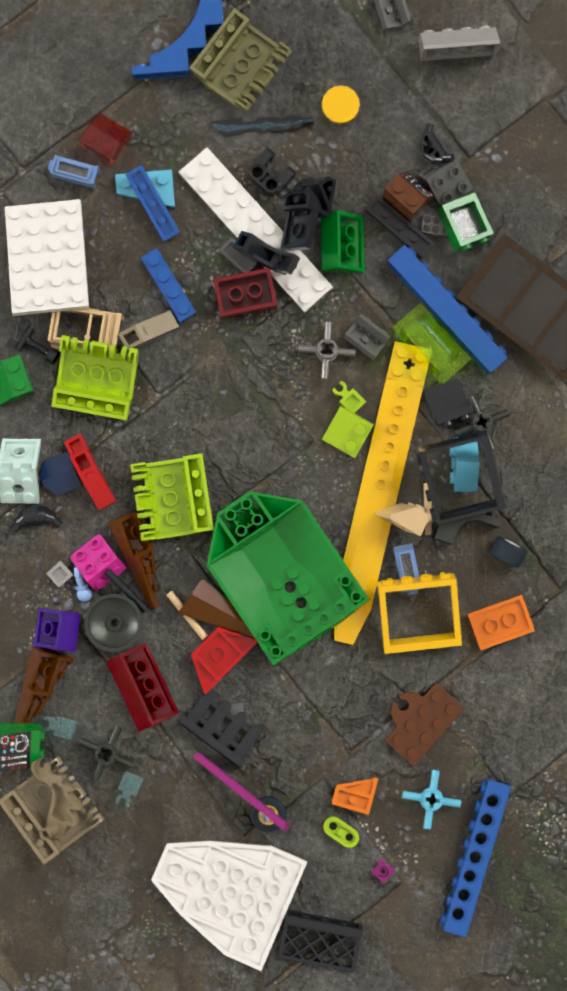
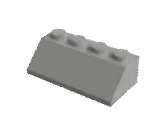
M481 26L479 29L464 27L454 31L448 28L443 29L441 32L426 30L420 33L419 36L421 61L495 56L500 45L496 27L491 28L490 26Z

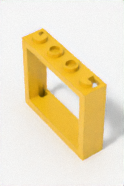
M442 572L435 576L423 574L417 578L404 576L399 580L387 578V580L377 582L382 641L385 654L462 645L457 580L454 573L445 574V572ZM450 585L454 633L389 640L385 592Z

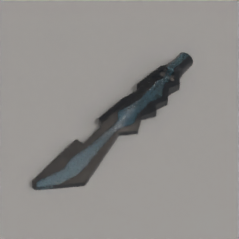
M257 117L255 121L242 122V118L211 121V125L224 137L255 129L259 130L262 134L270 130L276 133L279 130L284 132L290 129L298 130L302 126L313 125L314 117Z

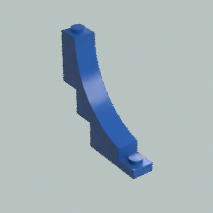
M200 0L196 15L183 35L169 47L150 55V66H147V64H137L136 67H132L133 80L190 76L188 54H200L206 46L205 31L218 30L223 24L222 0Z

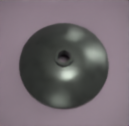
M107 594L97 598L87 609L84 619L85 632L89 640L99 649L108 652L123 651L132 646L140 636L143 623L142 615L138 606L128 597L120 594ZM113 619H116L118 621V625L116 627L111 625V621Z

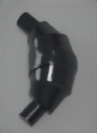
M427 123L420 142L423 157L433 164L453 162L454 155L447 154L440 141L432 133L434 125Z
M34 504L22 509L20 514L14 519L16 522L10 529L17 533L21 526L25 528L27 526H40L43 524L50 525L51 523L59 528L63 522L47 506Z

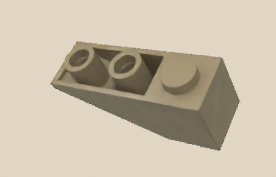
M169 310L118 334L129 353L130 347L139 349L179 328Z

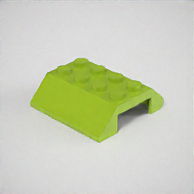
M62 335L59 347L61 357L57 385L54 387L51 407L127 420L133 398L139 350L130 347L128 353L127 347L123 346L121 354L116 353L115 344H111L109 349V343L92 340L90 346V342L87 339L84 340L83 347L78 346L77 337H73L71 343V336Z
M202 454L130 465L131 473H141L133 475L132 480L145 481V486L133 488L134 492H143L134 495L137 511H146L145 513L137 514L140 519L150 517L151 524L139 526L140 530H149L148 532L140 533L141 541L159 540L214 530Z

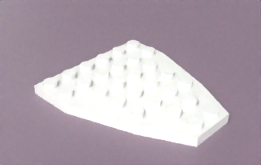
M212 840L167 843L151 881L176 911L225 956L261 971L307 861L271 845Z

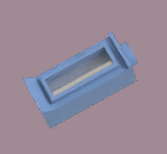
M54 155V159H51L48 165V171H50L53 178L96 189L97 174L100 175L101 172L99 166L89 165Z
M413 543L393 547L399 579L404 576L419 577ZM419 589L403 590L402 593L407 592V596L418 594Z

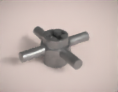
M325 322L324 339L317 346H298V352L315 353L318 359L322 361L321 379L328 380L330 362L337 355L355 357L356 349L338 348L337 344L332 340L333 322ZM325 346H329L332 354L326 355L321 352L325 349Z

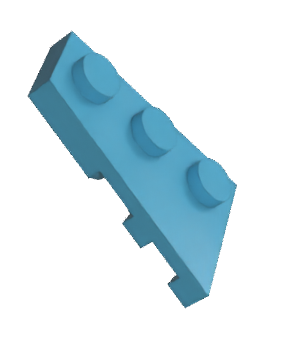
M172 170L147 172L164 204L175 208ZM115 174L117 195L139 200L126 175Z

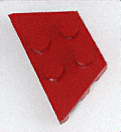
M218 627L191 654L203 692L207 694L257 643V640Z

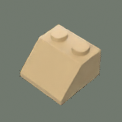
M410 502L408 505L399 503L378 510L375 513L378 517L403 531L421 536L431 515L426 513V508Z

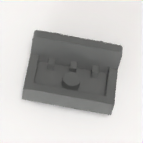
M374 0L383 31L401 29L411 21L410 12L405 0Z
M360 314L343 338L374 360L391 336L385 330L375 325L369 318Z

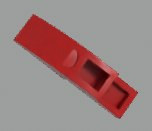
M80 433L65 441L64 444L70 454V459L97 508L101 511L117 502L83 435Z

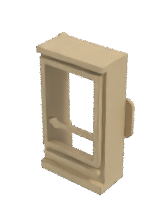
M91 308L52 312L48 342L52 348L59 349L61 338L57 337L61 312L89 316L87 333L84 337L87 340L90 339L92 318L101 317L102 324L98 342L109 343V349L111 344H115L117 347L121 321H124L122 313L106 312ZM78 340V346L83 347L84 341Z

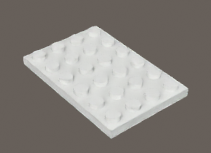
M81 200L5 207L12 315L89 308Z

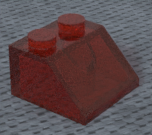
M100 113L88 124L79 142L82 147L114 165L133 132Z

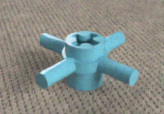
M432 770L430 787L424 789L421 794L403 791L402 799L420 801L422 807L426 809L423 826L426 829H431L433 812L442 805L458 808L461 806V800L445 798L437 789L440 773L438 770ZM431 794L435 795L437 802L433 805L426 801V798L431 797Z

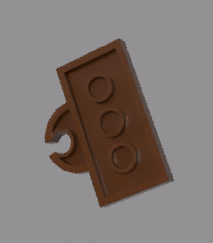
M434 683L423 697L413 692L398 695L400 699L408 702L406 710H399L395 702L391 705L392 720L397 726L385 738V741L413 767L465 709L437 683Z

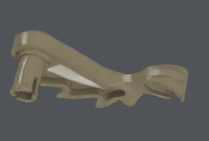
M41 757L32 762L31 770L34 776L49 785L52 791L46 827L42 828L39 833L40 837L47 841L51 837H62L67 833L69 826L79 824V817L75 810L78 811L83 806L79 799L71 793L77 790L78 786L65 782L66 774H54L51 771L49 762L44 763V767L40 766V762L44 758Z

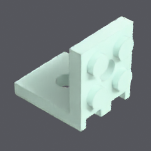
M2 438L0 449L1 503L39 504L40 494L37 467L41 439ZM14 485H21L23 488H17Z

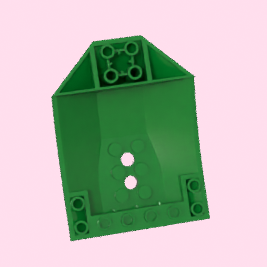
M249 491L217 513L207 568L273 666L332 630L370 601L304 501ZM288 582L296 584V589L292 593L285 590V585ZM299 598L306 599L307 605L304 608L296 606V601Z

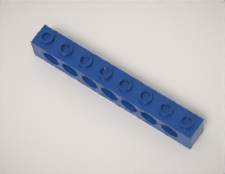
M489 778L481 784V799L476 801L474 807L476 812L475 819H471L468 830L471 832L469 838H465L463 843L465 852L463 857H459L457 868H459L458 875H454L451 886L454 888L452 894H448L446 899L448 908L446 913H442L440 919L443 931L466 938L511 790V786ZM491 795L496 796V803L494 805L487 804V798ZM484 814L491 816V820L487 824L481 822V817ZM478 833L485 834V840L481 843L475 840ZM472 852L479 853L480 856L477 861L470 860ZM466 871H473L474 876L471 880L464 879ZM460 890H467L468 896L461 899L458 897ZM460 908L463 911L462 915L458 918L453 917V911Z

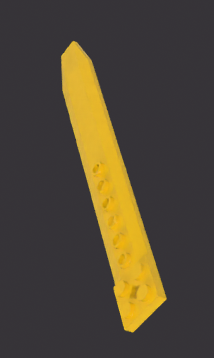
M397 341L394 342L343 559L370 601L334 627V641L353 645L372 608L391 523L378 517L375 513L378 510L396 505L432 350ZM408 359L412 360L414 367L406 369V365H404V361L407 362Z

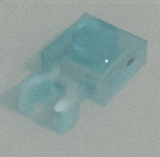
M44 717L45 720L50 722V726L42 727V730L48 732L54 730L53 736L70 740L74 739L78 721L57 717L55 722L52 717Z
M126 770L118 788L123 793L117 797L116 803L118 804L121 798H125L127 800L125 807L128 808L131 804L130 795L137 796L144 778Z

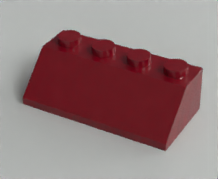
M147 643L106 661L138 732L179 713Z

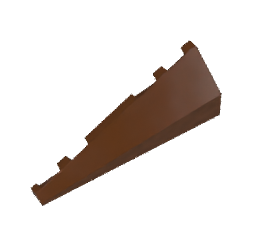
M134 510L120 515L107 523L149 608L156 609L160 605L156 602L155 591L158 590L157 584H154L153 573L156 570L153 543L141 541L140 533L148 532L149 530H140L139 526L148 524L147 518L140 519L137 514L145 513L146 511Z
M203 579L178 612L180 615L192 617L195 620L204 621L255 639L230 600Z
M32 646L14 723H30L35 714L38 715L54 692V685L59 678H63L65 675L64 670L68 664L73 663V657L49 648Z

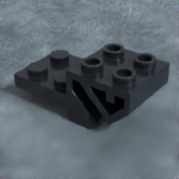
M329 176L302 179L293 186L295 192H288L284 196L282 210L287 212L280 249L284 251L311 249L317 218L330 216L337 180Z

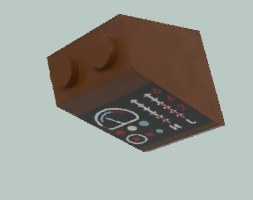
M405 171L397 174L385 187L382 199L412 223L434 199V195L411 173Z

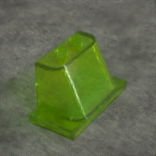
M421 303L392 327V330L404 343L410 339L434 365L430 372L441 384L448 381L471 360L466 352Z

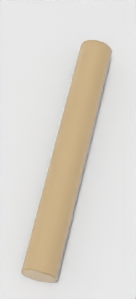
M425 483L424 508L427 509L426 513L431 515L430 508H432V502L427 501L425 490H428V486ZM430 517L425 527V535H432V517Z
M173 591L169 592L166 596L180 611L183 603ZM183 616L201 640L208 636L195 618Z

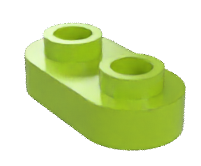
M330 816L324 821L323 828L325 833L343 846L351 848L358 843V832L338 817ZM330 823H336L337 827L335 829H330ZM347 834L353 835L351 840H346L345 836Z

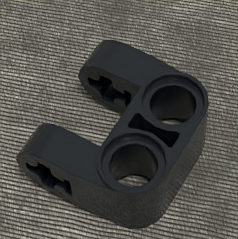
M268 147L249 168V178L264 194L274 197L292 181L297 172L289 166L278 178L272 174L266 166L273 160L276 153ZM256 170H259L263 173L262 176L258 178L254 177L252 174ZM269 183H274L277 187L274 190H269L266 186Z

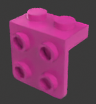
M96 535L70 557L82 576L96 592L111 581L104 575L108 568L117 576L126 569V566L115 555L101 535Z

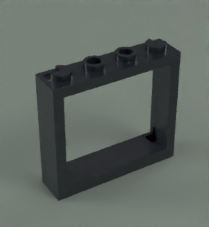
M487 430L418 447L419 454H416L418 465L423 466L424 472H420L423 484L427 483L428 490H425L427 501L432 502L433 508H430L432 520L436 519L437 525L506 508ZM481 441L495 499L440 513L426 454Z

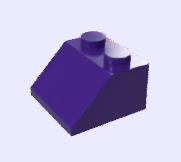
M39 608L33 646L75 652L81 613Z

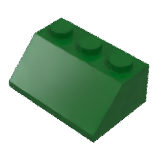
M337 210L330 212L329 217L321 218L322 271L332 273L364 272L363 216Z

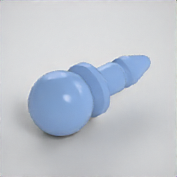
M75 567L74 577L77 583L75 587L77 598L81 602H87L91 599L92 592L88 588V583H84L78 568Z

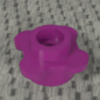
M380 859L378 865L372 868L371 873L373 876H377L380 882L386 883L395 870L393 866L387 865L384 859Z

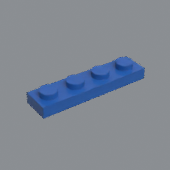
M143 165L125 174L162 240L165 241L180 232L178 226Z
M156 248L141 257V260L179 322L182 323L197 314L158 249Z

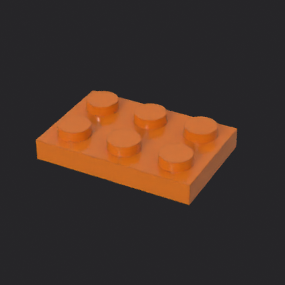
M522 595L467 614L480 651L535 631Z

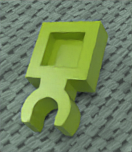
M341 381L339 384L343 387V390L338 392L333 388L332 391L336 396L342 397L339 403L343 407L356 413L366 401L353 388L348 391L346 384Z

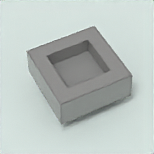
M62 561L58 562L46 573L58 588L74 576Z

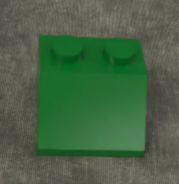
M20 355L0 361V406L35 394L24 360Z

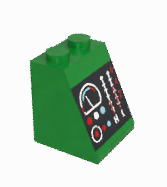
M0 723V772L30 769L32 762L44 757V749H41V742H44L45 730H41V724Z

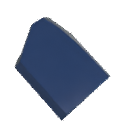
M68 451L44 460L40 478L43 486L60 496L82 487Z

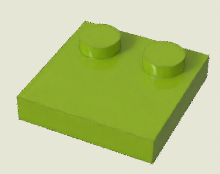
M340 406L322 440L355 458L374 424Z

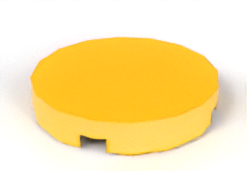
M345 86L331 88L326 92L322 101L324 115L332 123L336 124L350 122L358 114L360 106L359 98L355 91Z

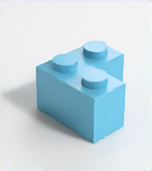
M477 442L450 448L449 454L450 457H453L451 458V469H453V472H450V484H453L454 492H477L480 467Z

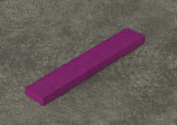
M197 752L193 757L282 830L287 832L291 827L288 822L203 754Z

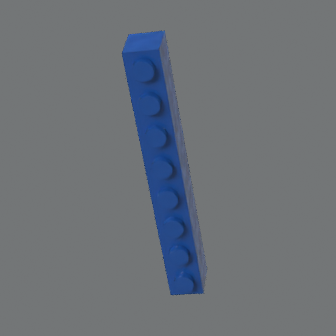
M404 245L388 259L387 265L488 375L491 374L508 358L504 348L500 345L497 346L493 342L494 338L492 335L480 328V322L475 317L471 318L467 314L468 309L462 303H457L452 291L446 290L441 285L443 284L441 279L429 272V266L424 261L420 262L416 258V252L411 247L407 248Z

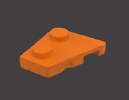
M378 778L336 785L331 805L369 815Z

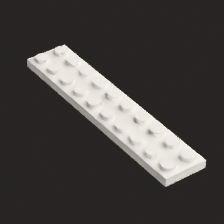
M207 147L179 171L181 177L236 238H238L241 231L252 233L270 246L284 251L280 249L283 231ZM300 250L285 251L300 257L296 269L292 275H282L270 270L271 276L305 313L327 294L333 286Z

